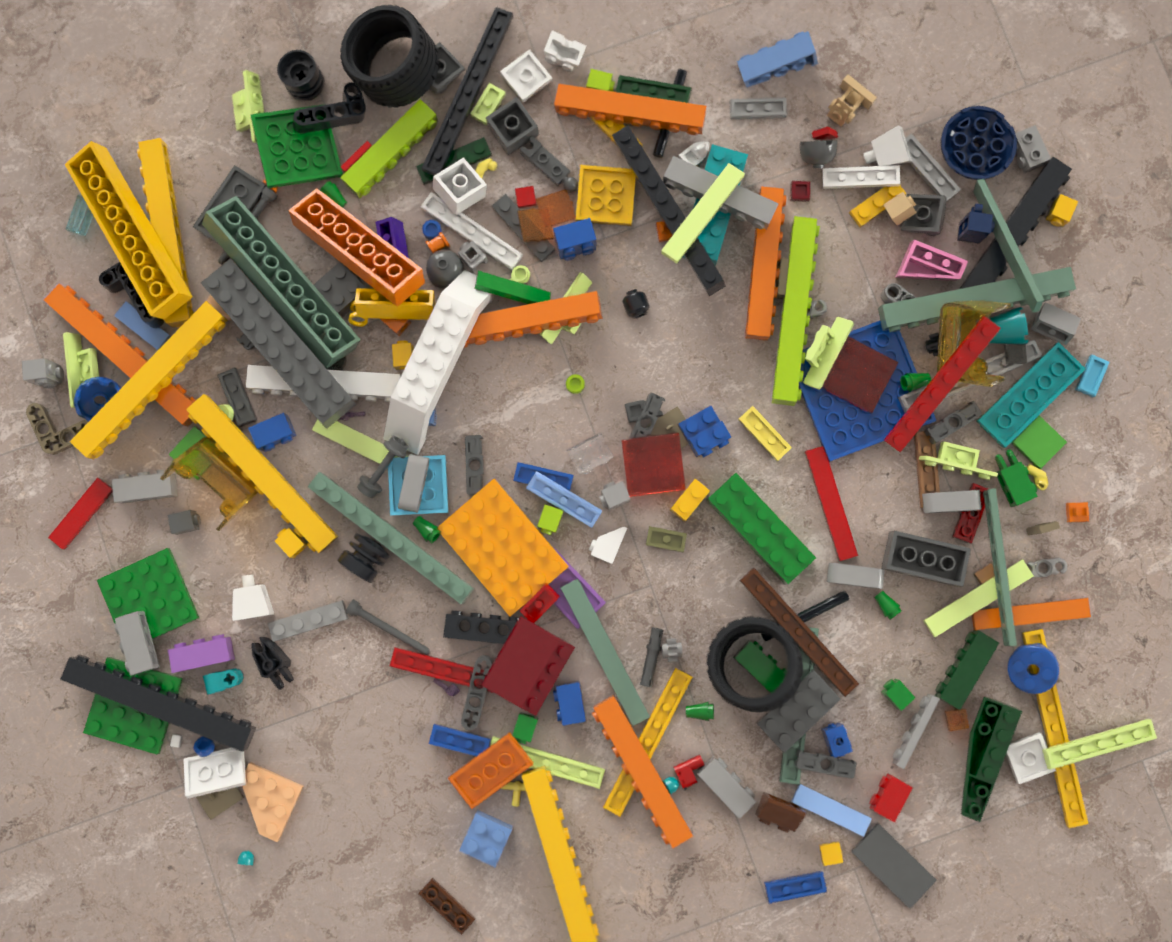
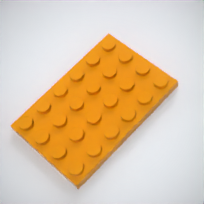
M495 478L438 526V530L441 531L440 534L510 617L524 606L546 583H551L569 567Z

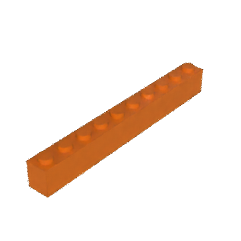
M58 284L44 301L127 376L132 378L148 361L144 357L145 353L137 346L135 348L130 345L132 341L124 334L120 336L116 332L118 329L112 323L103 321L104 316L97 310L92 311L89 308L90 303L81 297L79 299L75 296L77 292L69 285L65 287ZM171 382L170 385L158 392L159 395L155 401L182 425L189 427L193 421L188 417L190 413L186 409L197 399L193 396L189 398L185 394L187 392L185 388L180 384L175 385Z

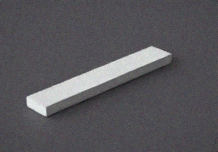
M431 192L421 205L422 210L469 242L473 241L479 249L510 270H513L522 259V253L462 212L455 215L445 202Z

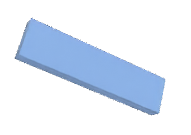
M537 471L526 487L527 490L591 528L602 513L601 509Z
M802 784L798 785L791 802L863 837L872 820L871 817Z

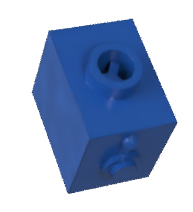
M831 723L827 727L821 728L829 754L832 757H842L847 753L853 752L851 742L847 736V730L843 724Z

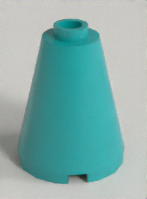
M1022 306L989 319L1001 328L989 343L1028 344L1029 339L1025 340L1024 335H1028L1025 313H1020L1023 310Z

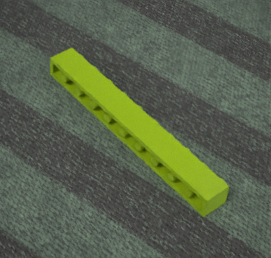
M794 216L792 223L788 275L782 307L772 404L795 406L796 402L800 401L801 389H798L799 382L803 380L804 371H800L801 364L805 362L806 352L802 351L803 345L807 344L808 334L804 333L805 327L809 326L810 316H807V309L811 308L812 298L809 297V291L813 290L814 279H811V273L815 272L816 261H813V255L817 254L818 249L815 237L819 236L820 231L816 218Z

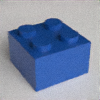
M590 218L553 228L554 240L560 260H572L576 255H590L596 250V236Z

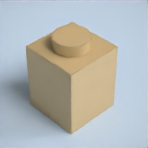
M904 192L884 204V207L897 226L917 213L914 209L916 203L911 196L907 197Z

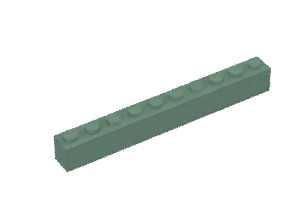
M1071 267L1032 274L1044 298L1043 302L1051 300V297L1058 296V299L1068 297L1070 292L1076 289ZM1016 278L883 304L878 308L882 330H889L891 333L900 331L901 327L908 326V329L919 327L920 323L926 322L927 325L938 323L940 319L951 321L957 319V316L960 315L971 317L979 311H983V314L995 311V308L1001 307L1002 310L1013 308L1014 304L1020 303L1021 306H1025L1028 303Z
M318 472L308 485L309 489L458 603L464 604L475 589L324 473Z

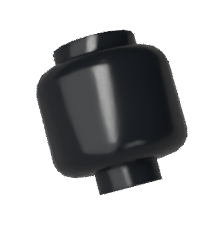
M637 289L628 291L626 293L627 296L622 300L626 314L633 317V319L645 316L650 308L646 294L642 291L638 292Z

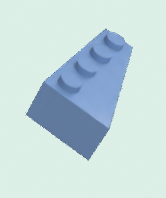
M809 31L805 33L799 32L791 39L780 40L772 47L761 48L758 50V53L745 55L737 61L746 88L768 81L772 75L781 77L786 75L788 70H802L803 66L811 63V66L818 65L816 51Z

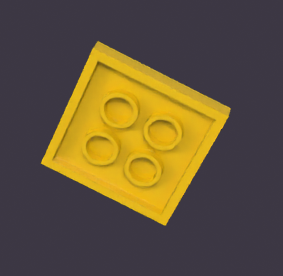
M580 165L576 222L590 218L592 223L632 226L636 180L632 169Z

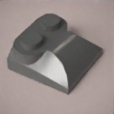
M439 42L436 44L439 54V70L436 79L429 88L436 94L443 93L447 89V85L465 70V67Z
M907 194V197L911 196L916 203L914 209L917 213L902 222L901 231L926 233L928 236L940 234L943 229L946 212V196Z

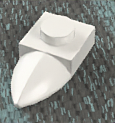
M709 142L694 143L677 158L697 166L706 157L709 150Z

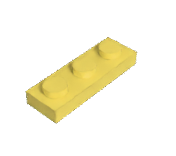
M753 406L738 419L776 461L792 448Z

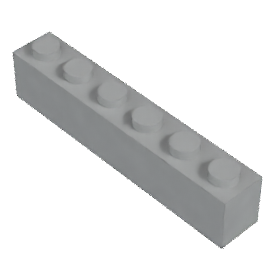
M673 156L664 174L663 182L670 189H678L683 191L682 193L688 197L694 196L701 200L718 176ZM737 185L719 211L723 213L729 212L735 215V218L738 220L749 221L754 227L767 230L779 203Z

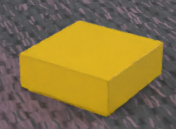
M839 842L819 845L823 866L843 863Z

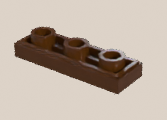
M433 877L418 893L461 935L475 920V917ZM448 904L450 909H445L443 905Z

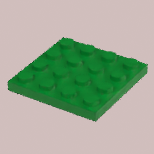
M316 106L250 115L268 189L340 178L343 175L332 128L308 133H298L293 128V116L297 110ZM321 116L316 117L319 120H324Z
M170 548L159 551L97 580L114 623H116L115 618L137 611H144L152 640L199 619V615Z
M107 657L105 661L108 669L122 670L128 677L137 676L142 678L146 684L154 683L160 685L161 690L166 692L172 690L179 693L183 680L181 677L153 669L140 674L130 675V672L126 670L125 661ZM95 694L83 733L153 754H160L169 723Z

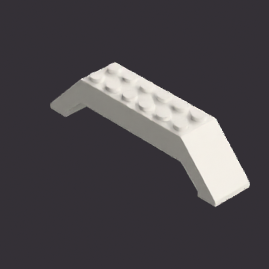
M466 270L441 292L390 399L383 439L389 441L392 436L403 439L409 446L407 451L419 455L426 440L425 437L432 412L476 320L495 296L494 294L474 289L477 275Z

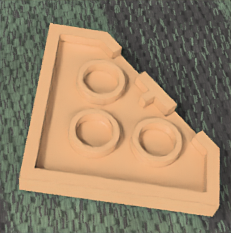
M250 762L245 770L246 785L242 786L259 834L278 842L303 789V785Z

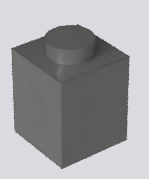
M187 510L167 515L171 534L179 535L200 530L201 519L196 511Z

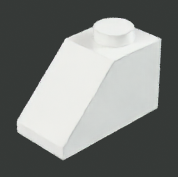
M621 527L599 536L597 541L593 540L589 548L592 551L591 556L612 564L627 528Z

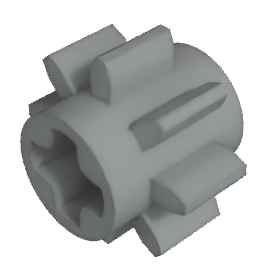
M666 639L667 644H662V657L668 658V663L678 662V657H682V644L676 643V639Z

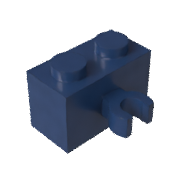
M975 203L971 211L959 222L957 241L979 244L993 232L995 222L992 221L993 214L982 213L983 204Z

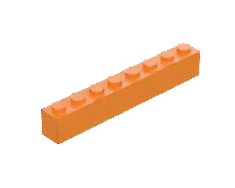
M558 84L554 103L556 112L563 116L571 114L582 119L595 117L597 121L612 120L616 124L630 123L635 127H642L643 125L649 126L654 130L662 128L674 133L679 131L687 132L689 135L703 134L706 118L705 105Z
M761 186L759 195L779 204L767 230L755 227L745 338L767 341L770 335L773 336L774 324H771L772 317H775L776 313L773 299L777 298L778 287H775V280L779 278V269L776 267L777 261L780 262L781 250H778L779 243H782L783 239L780 225L784 224L785 214L782 213V207L786 205V195H783V188Z
M597 291L479 314L464 348L470 344L482 345L490 340L502 341L506 337L511 336L518 338L527 333L539 334L542 330L549 329L554 331L559 330L563 326L575 327L579 323L598 322L599 319H603L600 297Z
M614 695L593 706L595 711L592 714L596 722H601L604 726L602 732L605 738L612 740L614 746L611 748L617 758L621 756L624 762L621 766L626 775L631 774L634 779L631 783L635 791H640L644 798L641 801L646 810L651 809L653 813L651 819L656 828L660 826L664 832L661 834V837L665 844H670L672 848H675L692 838V832Z

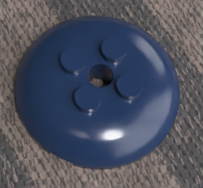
M986 106L967 107L952 116L943 128L940 142L943 157L949 167L957 174L972 180H986L1001 174L1013 161L1017 149V137L1013 126H1010L1002 113ZM973 142H977L980 148L977 149Z

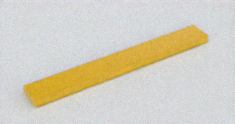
M677 668L674 669L638 738L650 759L693 678ZM622 769L603 806L604 809L621 817L635 790L631 783L634 779L631 774L626 775L624 769Z

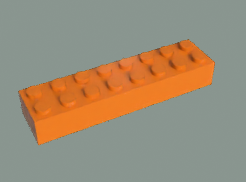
M317 188L288 210L293 225L395 306L398 307L425 284L422 268Z

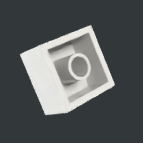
M464 158L433 176V190L455 215L480 201L486 195L487 184Z

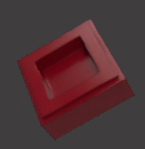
M792 181L791 201L809 202L811 181Z

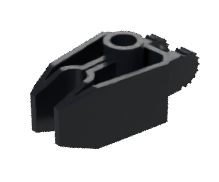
M260 637L262 646L259 643H252V656L261 677L270 678L277 689L281 690L284 688V683L279 676L280 674L288 683L294 680L292 673L288 669L291 666V660L271 639Z

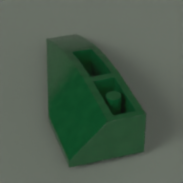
M983 697L969 736L961 815L981 822L1022 711L1018 708L995 699Z

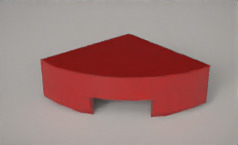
M827 126L813 131L812 138L817 140L838 138V131Z

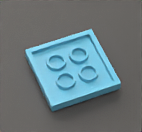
M446 455L423 456L430 458L418 513L398 509L409 457L393 458L388 466L390 516L449 512Z

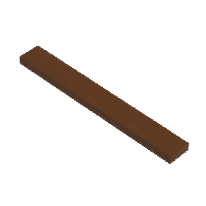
M754 567L739 580L772 618L792 636L800 649L844 697L859 685L856 679Z

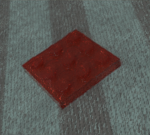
M848 336L821 388L869 413H873L898 362Z
M679 432L621 440L627 491L630 497L686 490Z

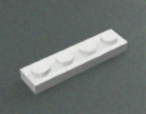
M900 165L823 168V189L891 187L900 185Z

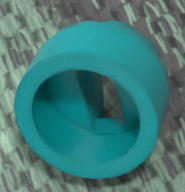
M668 777L663 780L670 795L679 788V782L676 778Z
M250 851L240 853L237 864L253 866V853Z

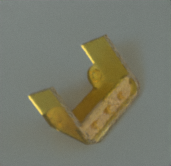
M985 300L945 303L940 310L937 372H939L976 326L977 320H980L983 316L989 318L992 312L995 313L1011 308V304ZM977 357L958 382L990 387L1005 381V377L987 374L988 366L986 361Z
M203 437L173 460L160 479L164 481L174 472L184 479H191L197 475L224 500L220 504L219 510L225 519L216 528V530L220 531L243 510L258 492L254 488L256 484L252 480L248 481L241 474L243 470L239 466L235 467L228 460L230 456L225 451L222 453L214 445L216 441L213 438Z

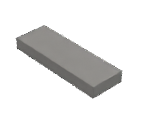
M786 98L730 99V120L787 117Z

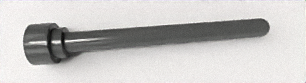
M266 186L261 192L262 199L252 211V215L256 219L265 206L271 203V201L274 202L278 196ZM224 251L219 257L218 263L223 265L230 256Z
M353 599L347 607L345 613L350 616L354 615L357 617L358 615L422 654H429L430 650L428 647L363 610L358 601Z

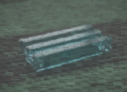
M77 195L65 229L86 236L93 214L88 208L85 216L87 203L82 195ZM84 219V222H83V225H82V227H81V230H79V227H80V225H81V222H82V220Z

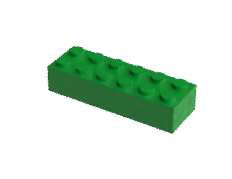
M737 473L732 475L706 500L785 585L792 582L816 559L813 553Z

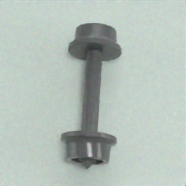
M392 436L389 441L383 443L385 448L389 450L388 454L371 478L363 475L359 478L360 483L357 488L363 495L374 498L377 493H381L382 487L377 481L395 456L400 458L407 456L406 451L409 446L403 439Z

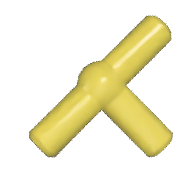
M520 781L509 782L501 788L513 790L512 806L518 807L520 805L521 791H526L524 783Z

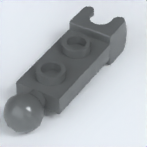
M530 137L533 148L528 150L525 147H521V155L557 186L563 182L566 191H575L578 188V181L573 177H567L570 174V170L545 149L537 139Z

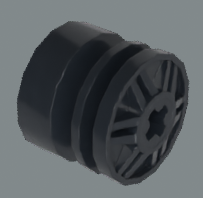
M292 50L285 53L279 60L277 74L289 94L295 99L308 101L316 98L322 92L324 76L314 58L308 52Z
M356 533L354 538L360 544L358 545L350 541L349 544L355 551L352 553L344 550L337 561L361 579L372 583L378 574L373 564L383 566L384 562L378 557L381 556L388 560L390 555L380 544L371 538Z

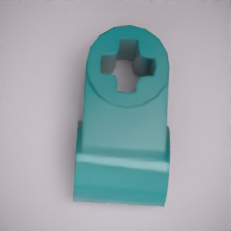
M237 668L203 675L207 695L237 686L244 679L243 672ZM230 676H234L235 680H230Z

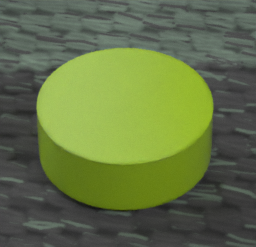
M573 374L567 378L566 388L570 393L579 394L583 391L585 381L580 375Z

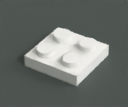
M530 49L500 71L501 76L523 103L552 81L551 75Z
M1039 732L1011 742L1006 757L1017 784H1022L1056 771L1055 768L1047 769L1042 749L1047 747L1042 734Z

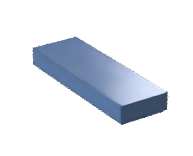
M127 301L114 315L157 350L171 337L160 327L152 328L140 318L136 308Z

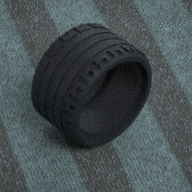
M397 5L376 6L363 12L348 27L341 43L340 59L342 60L341 63L344 71L370 100L383 107L398 108L417 101L432 86L439 70V54L434 41L410 11ZM398 38H412L410 52L396 70L381 77L370 76L369 71L372 60L384 45Z
M750 616L728 623V626L723 627L716 634L717 637L713 638L709 646L710 652L707 653V672L712 686L726 702L745 711L768 712L769 710L781 707L782 704L787 703L793 697L801 683L803 660L796 642L782 626L767 618ZM754 633L766 634L778 640L784 647L788 661L787 673L781 685L771 694L758 698L744 697L734 691L728 683L724 670L725 657L732 644L739 638Z

